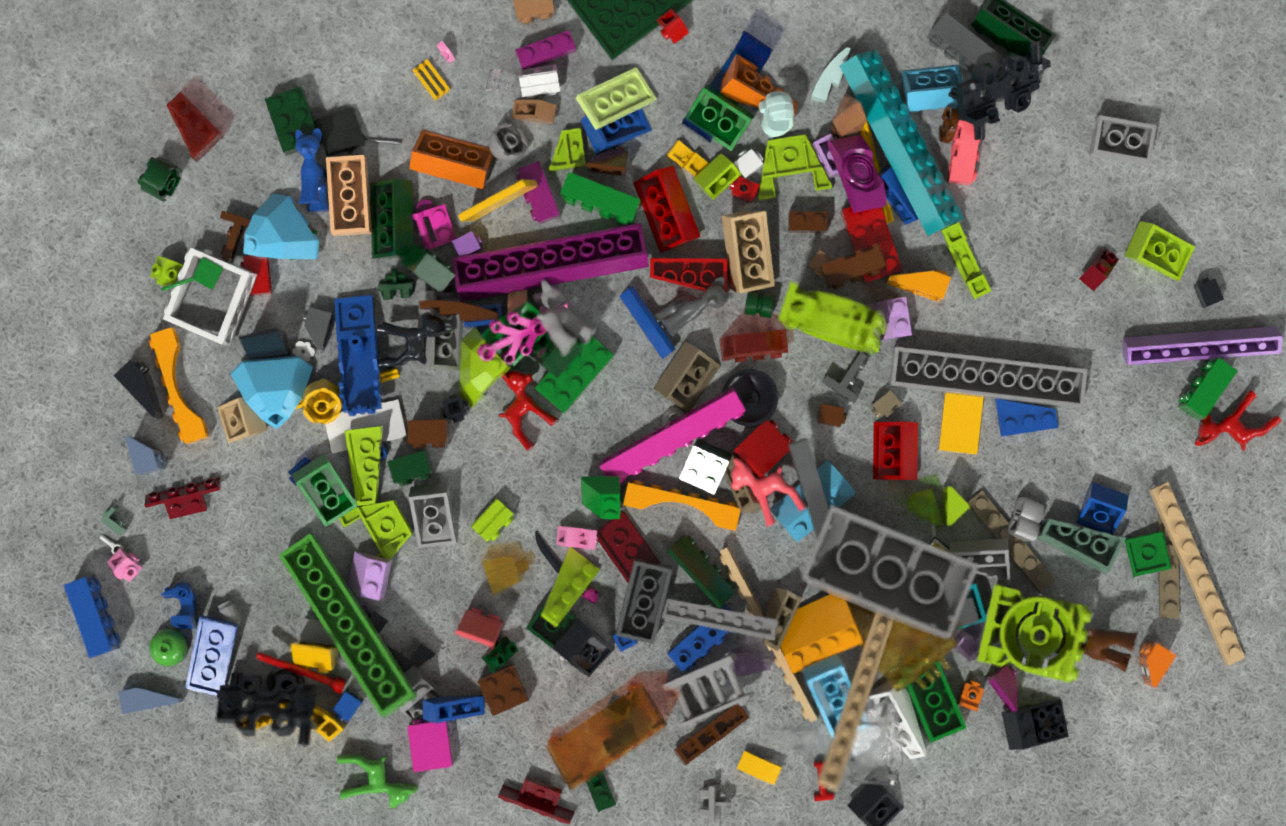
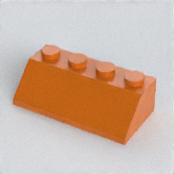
M422 130L412 150L409 169L483 189L488 178L493 154L488 147Z

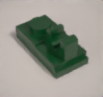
M602 768L584 775L598 812L616 805Z

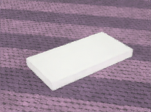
M399 399L382 403V409L376 410L375 414L365 413L349 416L348 413L340 412L335 421L325 424L332 454L348 450L345 430L383 425L382 443L407 437Z

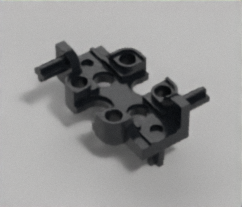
M1040 41L1031 42V53L1021 56L1013 52L1003 54L1002 70L999 75L996 76L997 68L993 67L991 63H982L974 68L971 79L957 84L956 88H951V92L948 95L958 102L959 119L973 125L975 140L985 139V123L995 124L1000 121L999 111L996 107V100L998 98L1004 97L1006 110L1011 109L1019 113L1029 107L1031 92L1040 88L1039 71L1051 67L1050 60L1042 57ZM1016 76L1015 82L1011 85V79ZM986 89L985 95L981 98V92Z
M234 672L231 673L230 685H220L219 693H216L218 704L215 720L218 723L235 724L242 735L255 737L257 719L262 715H269L272 718L271 732H275L277 736H290L294 733L297 726L300 728L298 745L303 747L310 745L311 729H318V722L314 717L317 696L315 684H298L292 675L280 674L277 675L275 689L266 693L261 690V675H246L243 677V673ZM292 684L291 688L285 690L288 685ZM254 685L252 689L248 690L249 686ZM284 699H289V706L281 708V702ZM245 700H252V705L249 708H243ZM250 721L247 726L243 727L245 722ZM288 721L285 726L281 727L283 722Z

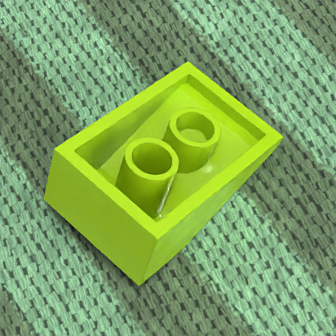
M1140 221L1124 256L1167 277L1180 281L1195 246L1155 224Z

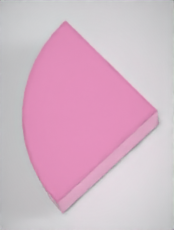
M443 41L437 44L439 51L448 63L455 60Z

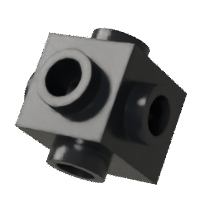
M456 394L446 397V401L442 402L444 407H441L443 417L448 418L449 421L454 423L465 420L464 416H467V410H470L467 400H463L461 396ZM453 406L459 407L457 413L452 411Z

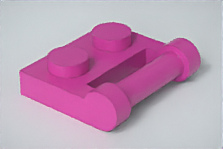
M445 203L412 214L413 219L417 222L424 243L423 246L428 250L450 243L456 239ZM425 216H429L436 237L435 241L431 242L423 219Z

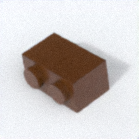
M789 211L788 233L827 232L828 211Z

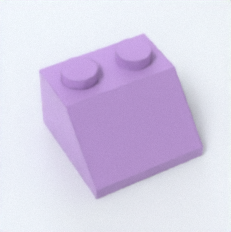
M906 297L866 304L867 307L875 311H882L885 321H887V330L885 335L881 334L880 341L910 337L912 335Z
M355 551L348 580V586L351 591L359 596L380 600L384 598L392 560Z

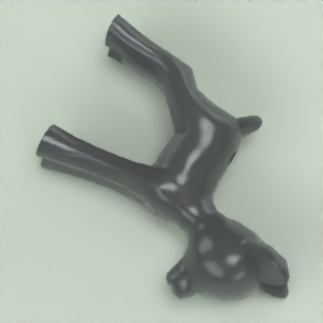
M718 277L706 289L702 297L695 298L691 295H683L660 311L653 312L652 315L663 331L667 328L669 334L674 337L684 325L700 316L706 307L720 308L726 302L732 300L734 295L732 293H725L723 289L725 280L723 277Z

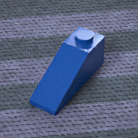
M892 166L884 167L878 175L884 181L886 200L905 225L918 220Z
M484 695L437 697L423 700V719L433 723L484 715Z

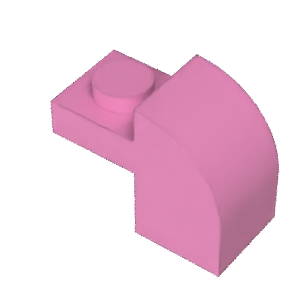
M558 526L556 545L595 550L597 530Z

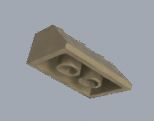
M685 341L653 389L686 412H689L721 366L700 349Z

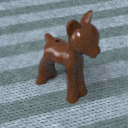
M1088 628L1089 636L1087 642H1082L1081 649L1084 650L1083 654L1088 655L1092 659L1109 663L1126 673L1131 654L1119 652L1109 647L1117 645L1133 652L1138 632ZM1064 632L1062 644L1055 653L1059 654L1065 645L1066 633Z

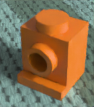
M972 680L969 683L964 682L957 704L978 711V706L984 689L980 687L981 684ZM970 692H975L973 699L969 698Z

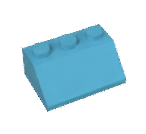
M958 65L902 71L905 104L909 112L928 109L936 110L946 108L948 105L958 107L957 100L952 99L948 95L952 87L956 88L957 84L963 82Z

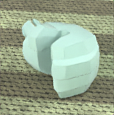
M782 91L769 93L765 97L766 100L759 103V110L761 113H764L761 127L771 140H774V137L778 139L793 127V102L790 95Z

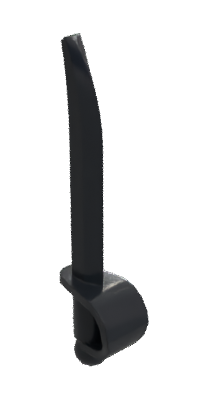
M535 531L536 542L540 551L558 574L561 564L548 549L538 531Z

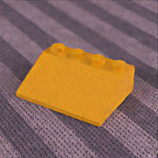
M830 594L797 609L782 641L781 648L792 674H796L805 667L865 643V640L848 602Z

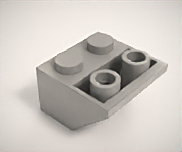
M413 665L404 674L418 696L399 708V710L409 719L417 720L423 715V700L443 696L426 676Z

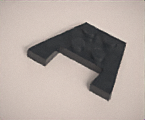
M373 611L370 621L377 632L380 633L388 620L376 611ZM386 644L404 673L413 665L419 668L435 656L433 651L420 644L409 660Z

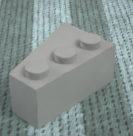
M1008 538L950 541V554L977 564L976 574L985 575L989 579H1002L1006 583H1010Z

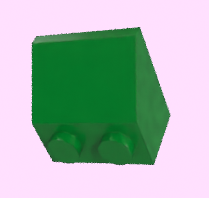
M581 476L582 504L600 519H620V476Z

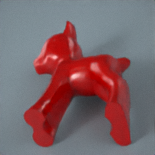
M518 370L507 371L502 378L507 386L516 394V399L504 413H500L498 416L507 419L512 426L513 435L527 451H530L535 445L522 430V416L530 410L550 426L555 425L559 419L538 406L532 397L526 393L525 387L533 381L531 374H525Z
M1250 390L1245 393L1234 411L1220 423H1216L1209 414L1205 419H1202V423L1198 428L1199 439L1195 442V445H1206L1214 441L1221 433L1227 432L1240 444L1241 450L1245 451L1246 444L1255 437L1264 436L1282 420L1278 416H1274L1258 428L1246 427L1239 418L1257 397Z

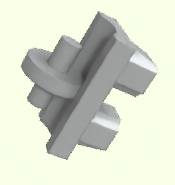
M720 784L700 789L701 799H709V806H701L700 817L709 818V821L712 822L720 820V813H726V806H731V801L726 800V793H720Z

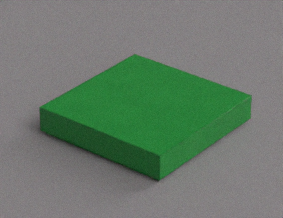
M1163 531L1125 539L1133 577L1172 569Z

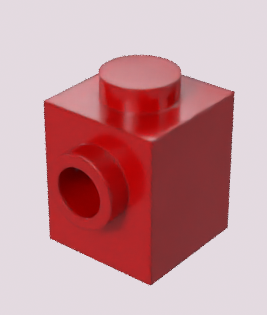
M670 9L657 19L662 29L660 31L661 35L665 40L670 39L674 44L682 40L689 33L682 19L673 9Z

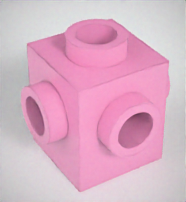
M121 548L107 562L117 578L120 580L124 578L129 582L142 569L138 562L140 559L134 553L130 552L128 554Z

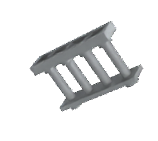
M735 652L667 681L662 685L665 692L669 690L672 693L675 692L685 714L686 720L680 724L681 728L684 726L691 728L699 724L698 720L733 705L739 704V706L750 702L749 699L754 695L753 691L747 694L744 693L733 669V663L737 660ZM720 668L726 671L736 692L737 698L727 701L715 675L717 674L716 670ZM704 675L706 678H709L721 704L712 709L699 684V677ZM686 683L692 685L703 709L702 713L695 716L682 691V685Z

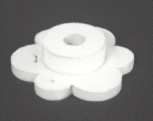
M298 341L295 345L296 348L292 350L295 356H299L307 362L315 354V350L311 348L309 342Z

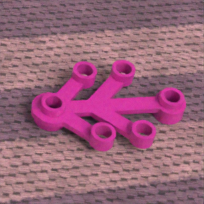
M515 311L510 312L507 315L508 321L513 325L521 324L526 326L521 330L503 325L499 320H493L490 323L491 330L494 333L500 332L509 336L492 344L480 345L478 355L482 360L489 361L495 356V351L511 344L509 350L502 354V359L506 364L514 362L518 348L524 356L530 355L537 336L543 335L546 332L541 320L537 317L531 320L519 316ZM529 335L527 341L521 344L523 337Z

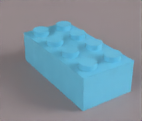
M838 654L802 669L832 739L851 685ZM864 712L858 730L869 725Z

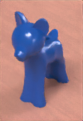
M316 128L311 135H304L301 130H297L295 146L298 153L304 158L301 167V194L298 203H309L307 212L329 211L327 172L315 159L322 137L321 130Z

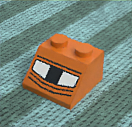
M1148 641V643L1144 642L1139 649L1141 653L1139 661L1144 683L1156 688L1177 655L1156 642Z

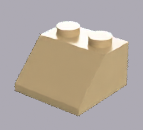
M243 397L217 407L228 444L268 431L266 422L248 406Z

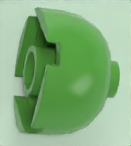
M173 628L161 629L154 634L149 644V652L152 659L159 665L167 667L182 662L189 648L185 635Z

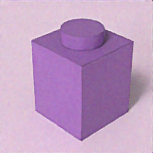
M472 231L452 241L459 257L475 254L482 250L480 245L483 243L479 235H474Z

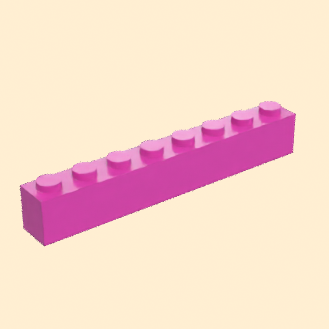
M734 387L601 460L600 468L605 476H620L621 484L626 480L627 476L639 474L643 471L642 468L647 465L653 466L657 464L663 456L669 457L676 453V449L691 445L694 439L707 436L710 430L722 428L727 424L728 420L740 418L744 414L743 412L746 411L745 406Z

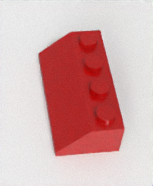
M674 166L657 169L633 182L660 253L701 237Z

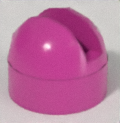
M591 587L584 591L582 597L595 604L599 593Z

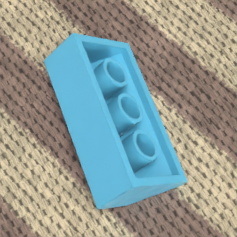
M828 460L817 468L829 510L831 506L839 508L856 494L846 479ZM799 483V484L795 487V489L797 490V492L799 493L800 497L802 498V500H803L804 503L806 504L805 499H804V496H803V492H802V489H801V486H800V483ZM788 494L770 508L772 514L797 543L813 530L807 507L799 511Z

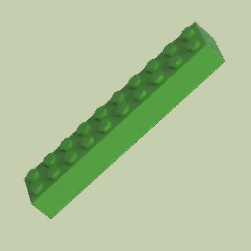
M310 533L279 554L282 562L381 717H388L417 697L418 694L317 536Z

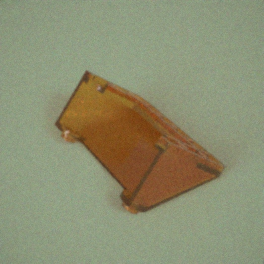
M634 682L628 686V692L564 736L559 738L554 736L547 741L546 749L570 791L668 725L667 719L642 682L639 684Z

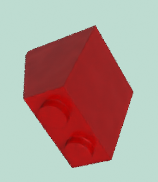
M772 419L759 425L733 450L759 479L790 450L788 444L793 442L786 433L782 435L778 431L780 427Z

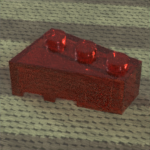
M181 92L167 104L171 116L182 135V139L195 162H198L224 137Z
M786 330L736 334L719 339L722 362L735 360V363L745 362L747 358H753V361L764 360V356H771V359L782 358V354L788 353Z

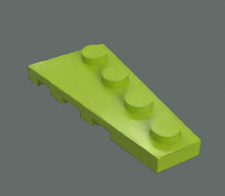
M383 425L345 430L355 498L358 506L376 504L378 501Z
M569 547L565 559L562 562L558 576L555 579L541 614L543 618L555 627L558 626L600 571L597 566L572 547Z

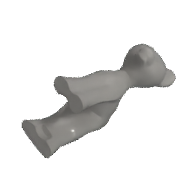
M543 279L541 282L543 291L542 293L533 294V299L536 303L550 310L545 312V314H538L537 318L541 320L543 327L550 334L551 340L558 346L563 356H566L575 343L576 338L567 334L563 330L562 325L571 331L583 345L590 341L596 329L582 322L568 308L562 306L567 302L566 297L559 288L550 286Z

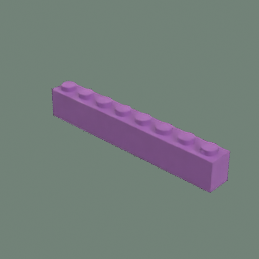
M1276 326L1124 337L1122 355L1127 365L1281 354L1282 335Z

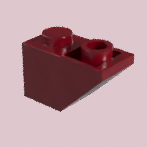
M1104 248L1079 279L1094 291L1109 276L1119 259L1113 252Z

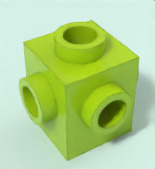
M157 255L156 261L151 268L150 277L156 279V284L164 287L167 284H174L178 281V273L183 264Z

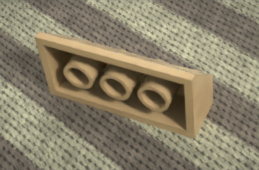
M743 211L722 215L731 290L737 293H745L775 286L766 211Z

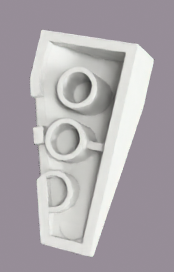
M901 679L885 682L871 690L865 706L869 714L873 718L878 716L883 721L884 725L882 728L886 732L889 730L894 733L896 744L910 759L925 757L927 752L911 698Z

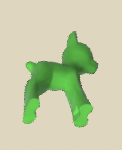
M339 754L337 756L338 764H358L369 773L368 784L343 788L340 791L341 800L365 793H387L389 796V807L395 809L399 804L406 802L411 794H415L418 787L415 784L387 782L384 764L386 756L376 760L367 759L364 755Z

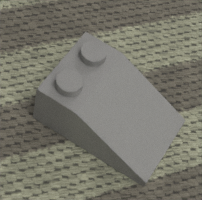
M449 482L411 487L409 502L418 548L456 544Z

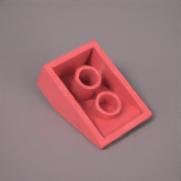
M474 607L471 610L467 609L455 634L493 647L497 642L504 623L500 621L501 617L491 613L489 616L483 615L482 610Z

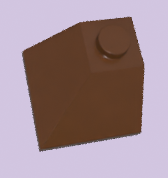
M622 147L609 149L587 162L588 172L626 177L628 151H625V148Z

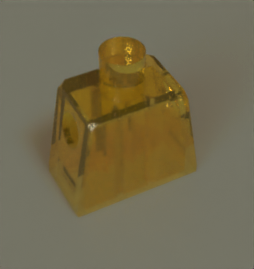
M513 555L482 561L493 596L522 581L520 573L530 570L527 559L515 562Z

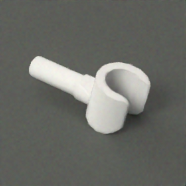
M103 534L100 536V539L112 548L113 554L116 553L114 550L116 546L124 550L122 544H115Z

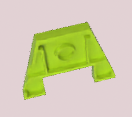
M806 135L767 141L758 196L759 201L776 198L773 178L812 172L815 192L832 189V184L827 178Z
M395 500L356 507L339 518L343 527H347L355 521L362 519L380 551V554L376 556L391 559L413 535V531Z

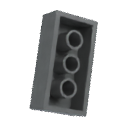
M946 12L927 37L929 39L928 42L933 47H940L945 51L943 54L948 59H955L959 62V67L965 72L970 71L972 73L974 68L982 63H991L993 67L997 68L996 72L1002 66V56Z
M634 557L616 629V636L654 644L672 574V566Z

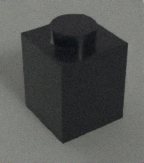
M1207 277L1197 281L1199 285L1195 286L1194 289L1202 308L1224 300L1216 278L1209 280Z

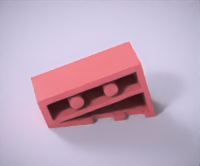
M958 120L957 129L952 140L947 183L971 185L973 181H976L977 170L975 169V163L979 159V151L977 150L981 140L974 139V127L966 121Z

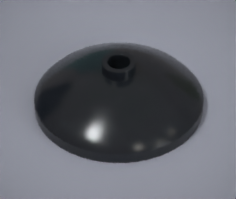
M745 369L733 374L725 383L722 393L734 387L746 410L740 418L735 420L732 418L733 422L746 427L758 426L769 420L775 413L779 401L778 389L774 381L766 373L756 369ZM751 396H755L753 403L749 402Z

